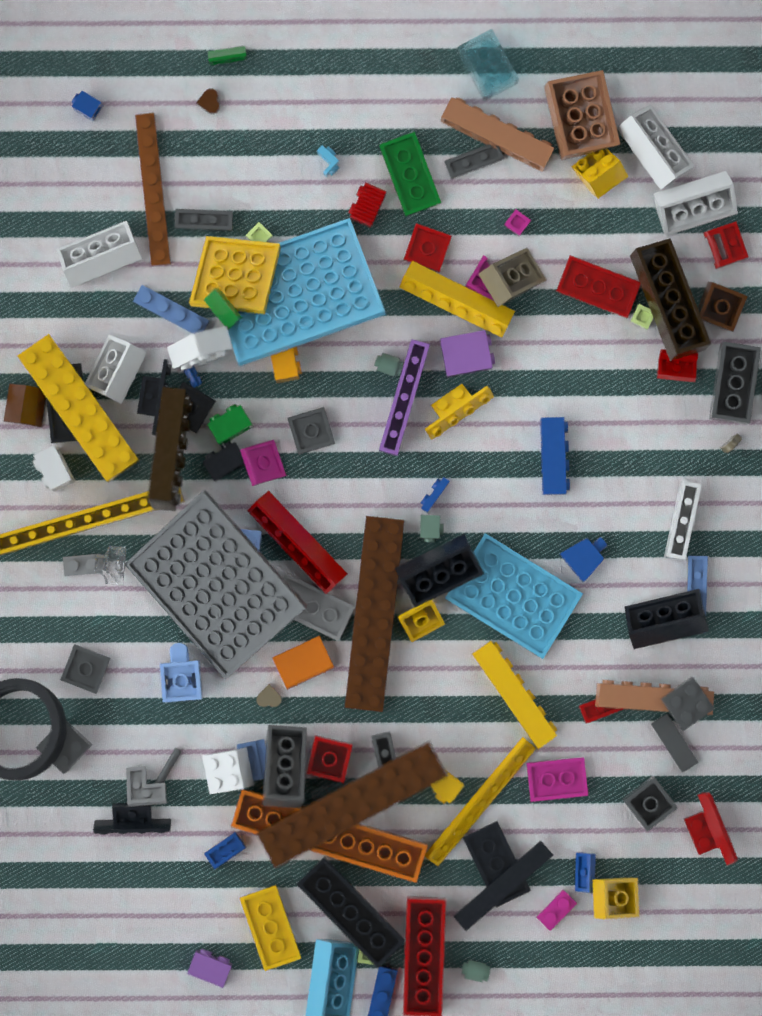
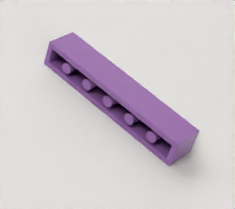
M411 339L380 444V452L398 456L430 344Z

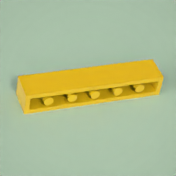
M414 261L409 265L399 288L501 338L515 313L514 310L504 305L498 307L495 301Z
M490 640L473 652L472 655L535 746L540 749L557 737L555 733L557 728L552 721L547 722L544 717L547 714L541 705L537 707L533 702L536 699L530 689L527 691L524 689L522 684L525 682L519 674L515 675L511 668L514 666L508 658L504 659L500 653L503 650L498 643H492Z

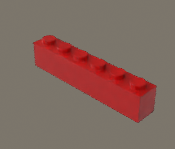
M269 490L247 510L325 594L330 592L348 574Z

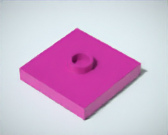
M274 440L240 450L252 486L286 476Z

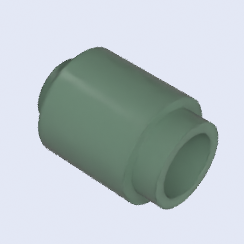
M382 353L381 356L377 355L374 366L377 367L376 371L391 376H399L404 362L400 361V358Z
M468 959L467 963H463L461 974L465 975L464 979L488 982L491 966Z

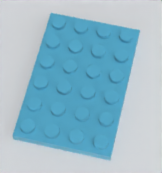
M485 533L474 550L484 575L449 591L445 599L543 659L583 593Z

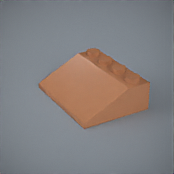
M603 70L556 79L545 84V94L561 160L583 156L620 145Z

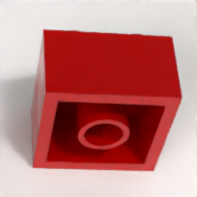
M315 735L306 774L344 783L353 744Z

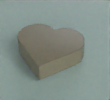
M736 433L720 449L724 453H729L742 440L741 436Z
M269 684L258 694L256 701L261 707L268 705L277 707L280 705L282 698Z

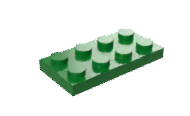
M415 132L379 144L405 217L441 204Z

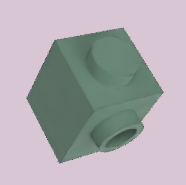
M421 515L420 538L424 539V542L435 543V539H439V536L443 535L444 524H440L439 515Z

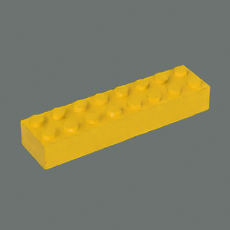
M47 334L18 355L27 371L108 483L140 461L50 334Z

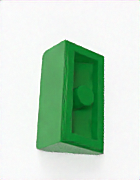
M245 46L208 51V61L211 66L247 59Z
M219 288L212 290L204 299L205 303L222 324L227 327V330L243 318Z

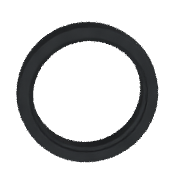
M12 678L0 681V698L15 691H29L43 701L51 720V732L48 743L43 752L33 762L19 768H5L0 765L1 779L20 781L40 775L55 762L65 742L67 724L64 709L52 691L30 679Z

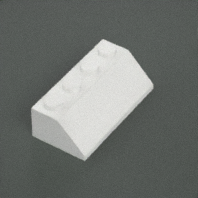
M651 105L632 114L617 127L622 138L626 140L632 152L636 154L643 167L649 172L653 181L660 189L668 186L695 167Z
M727 171L653 194L656 210L665 236L738 214L734 185Z
M127 221L56 249L63 272L71 288L142 259Z

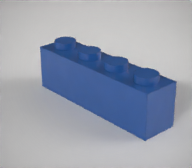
M564 417L541 418L542 495L567 494L566 490H570V479H566V471H569V460H566L565 452H569V442L565 441V433H568V421H564Z

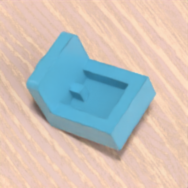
M322 145L317 150V154L329 164L324 170L323 175L325 177L329 174L332 176L339 169V160L335 157L336 153L330 147L325 148Z

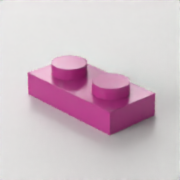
M562 890L536 918L551 931L577 902Z

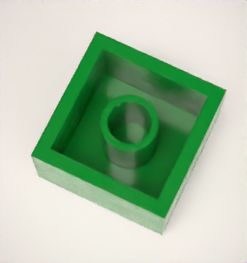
M233 404L226 409L227 412L220 416L218 413L209 419L210 422L207 425L220 446L254 427L241 405Z

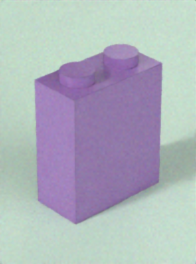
M486 330L440 338L447 378L491 370L493 368L492 365L495 364L494 354L489 351V346L492 343L490 334L486 335Z

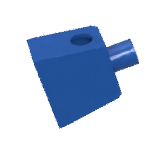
M601 537L593 543L586 538L559 555L578 578L585 582L604 560L599 552L608 545Z

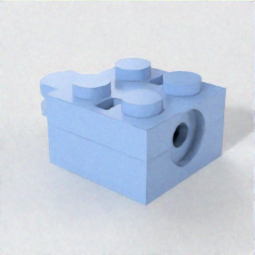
M176 643L170 648L171 663L160 664L163 702L203 699L200 660L189 661V651L185 644Z

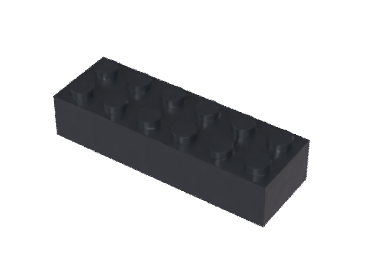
M325 856L296 884L377 969L405 942V939Z

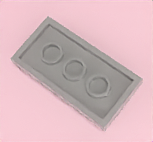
M285 574L283 579L308 606L293 620L339 641L355 606L328 593L325 594L322 590Z

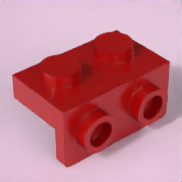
M661 349L658 357L657 379L695 382L699 354L695 353L670 361L666 349Z

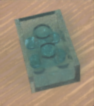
M492 29L458 46L457 51L484 101L518 84L519 78Z

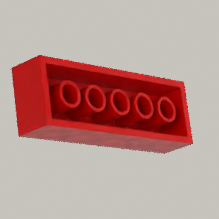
M407 896L403 1016H442L445 897Z

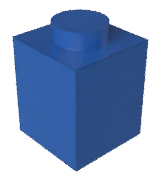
M81 91L80 94L77 93L71 102L73 104L72 108L91 121L95 120L103 107L102 102L84 91Z

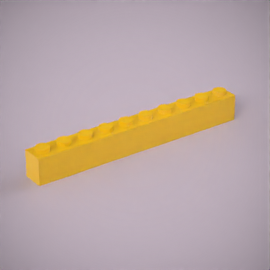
M179 487L178 494L181 495L180 503L185 502V500L183 497L181 487ZM147 491L0 534V555L156 511V509L151 507L147 499Z

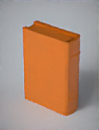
M320 636L272 657L287 690L334 668Z

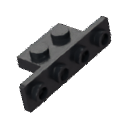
M168 359L163 361L161 378L143 376L137 414L154 416L153 436H156L162 388L169 387V383H166L167 375L170 376L172 364H169Z
M113 803V820H95L93 833L101 835L108 833H165L171 831V819H152L151 805L128 807L127 803Z

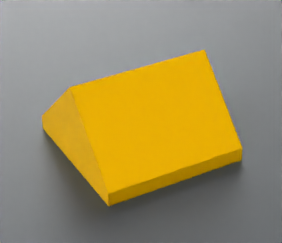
M433 600L397 616L411 642L445 625Z

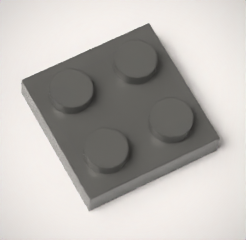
M324 407L287 418L298 455L335 444Z
M74 644L60 680L97 694L111 658Z
M690 677L661 698V701L682 731H685L715 709L694 677Z

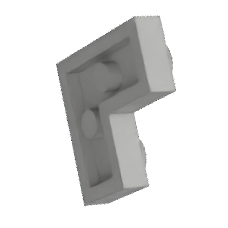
M145 766L126 768L128 807L167 804L165 783L147 784V770Z

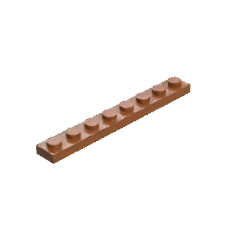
M137 114L135 119L151 266L171 265L155 114Z

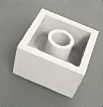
M53 445L33 455L35 458L33 464L37 471L42 472L44 477L41 480L46 489L57 491L76 482L59 447Z
M247 747L203 756L210 794L254 786Z

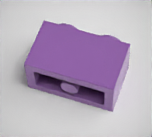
M206 949L196 950L187 974L223 988L232 967V963L229 962L230 959L223 956L214 957L211 955L212 952Z

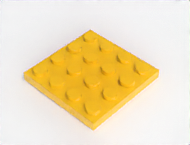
M206 236L189 301L190 306L209 308L204 299L212 290L219 288L237 311L265 314L280 254V244Z

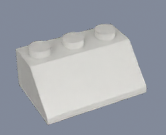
M108 335L85 384L89 389L122 404L147 352L131 343Z

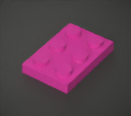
M584 757L526 763L531 802L588 796Z

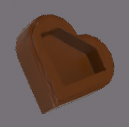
M211 88L207 89L196 104L209 114H216L220 109L219 102L217 101V91Z

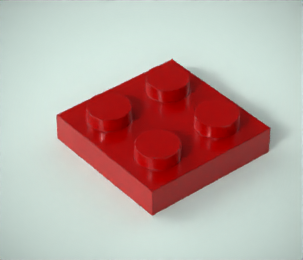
M416 223L403 260L410 263L414 261L430 270L440 272L452 236Z

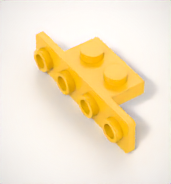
M460 384L431 404L439 419L425 428L430 439L433 440L441 436L447 429L457 425L460 420L474 413L482 405L487 404L494 398L490 388L486 386L471 396L464 385Z

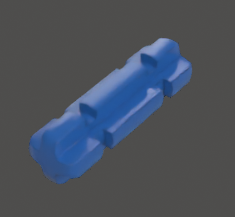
M194 366L184 370L187 378L191 380L189 382L192 387L195 388L202 384L200 376L197 377L198 373Z

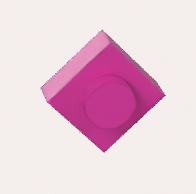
M516 209L504 226L520 236L531 220Z

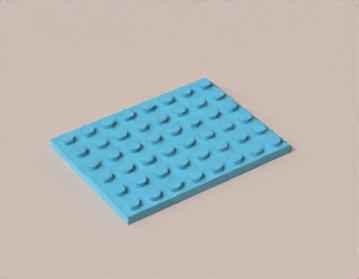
M350 218L279 243L281 249L265 314L239 312L243 318L228 330L239 367L386 315Z

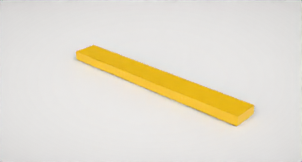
M524 737L519 740L425 853V857L436 866L442 863L532 755L536 747Z

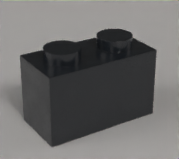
M228 441L221 446L222 450L215 453L212 451L204 456L206 460L202 462L215 482L245 464L236 442L231 443V441Z

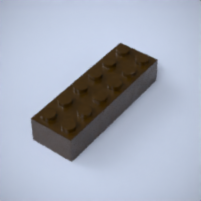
M671 238L636 248L630 255L670 361L705 351L711 345V341Z
M162 388L147 498L151 507L156 510L176 511V507L180 505L181 495L178 494L179 487L183 485L181 469L185 468L186 458L183 457L184 450L188 448L186 432L190 431L191 425L188 417L189 413L193 411V402H191L186 389Z

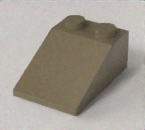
M528 248L493 263L479 273L480 278L498 307L546 281L545 276Z

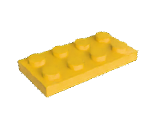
M277 885L240 897L264 971L301 959Z

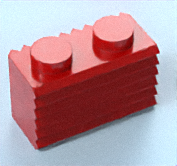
M365 182L364 186L360 185L356 194L359 198L356 204L352 203L348 212L351 214L350 219L371 228L387 191Z

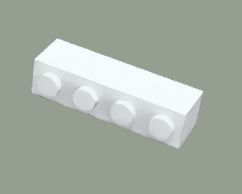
M687 481L680 482L665 549V557L682 561L686 559L702 486L700 484Z

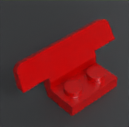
M709 792L698 794L703 811L684 818L698 855L715 848H720L726 865L737 862V854L712 795Z

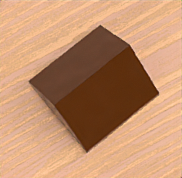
M9 384L4 422L42 428L46 396L42 390L28 385Z

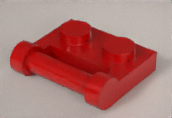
M737 222L703 233L705 239L707 238L714 257L715 269L749 258ZM714 235H720L727 259L722 260Z

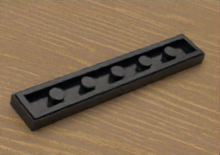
M540 840L453 917L467 931L554 855Z

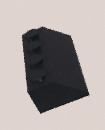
M699 589L624 607L628 633L634 649L709 632Z

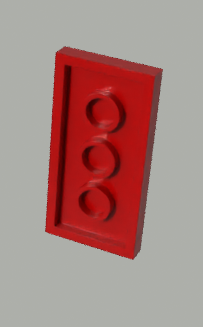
M570 255L556 292L627 319L641 284L639 281Z

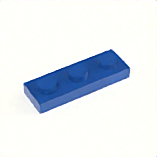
M384 966L378 968L368 1016H388L398 972L397 969Z

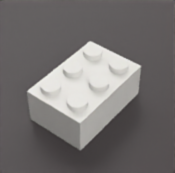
M225 326L193 333L168 346L167 349L173 369L181 368V370H187L194 365L198 367L209 364L208 362L227 355L226 352L233 349L227 327Z

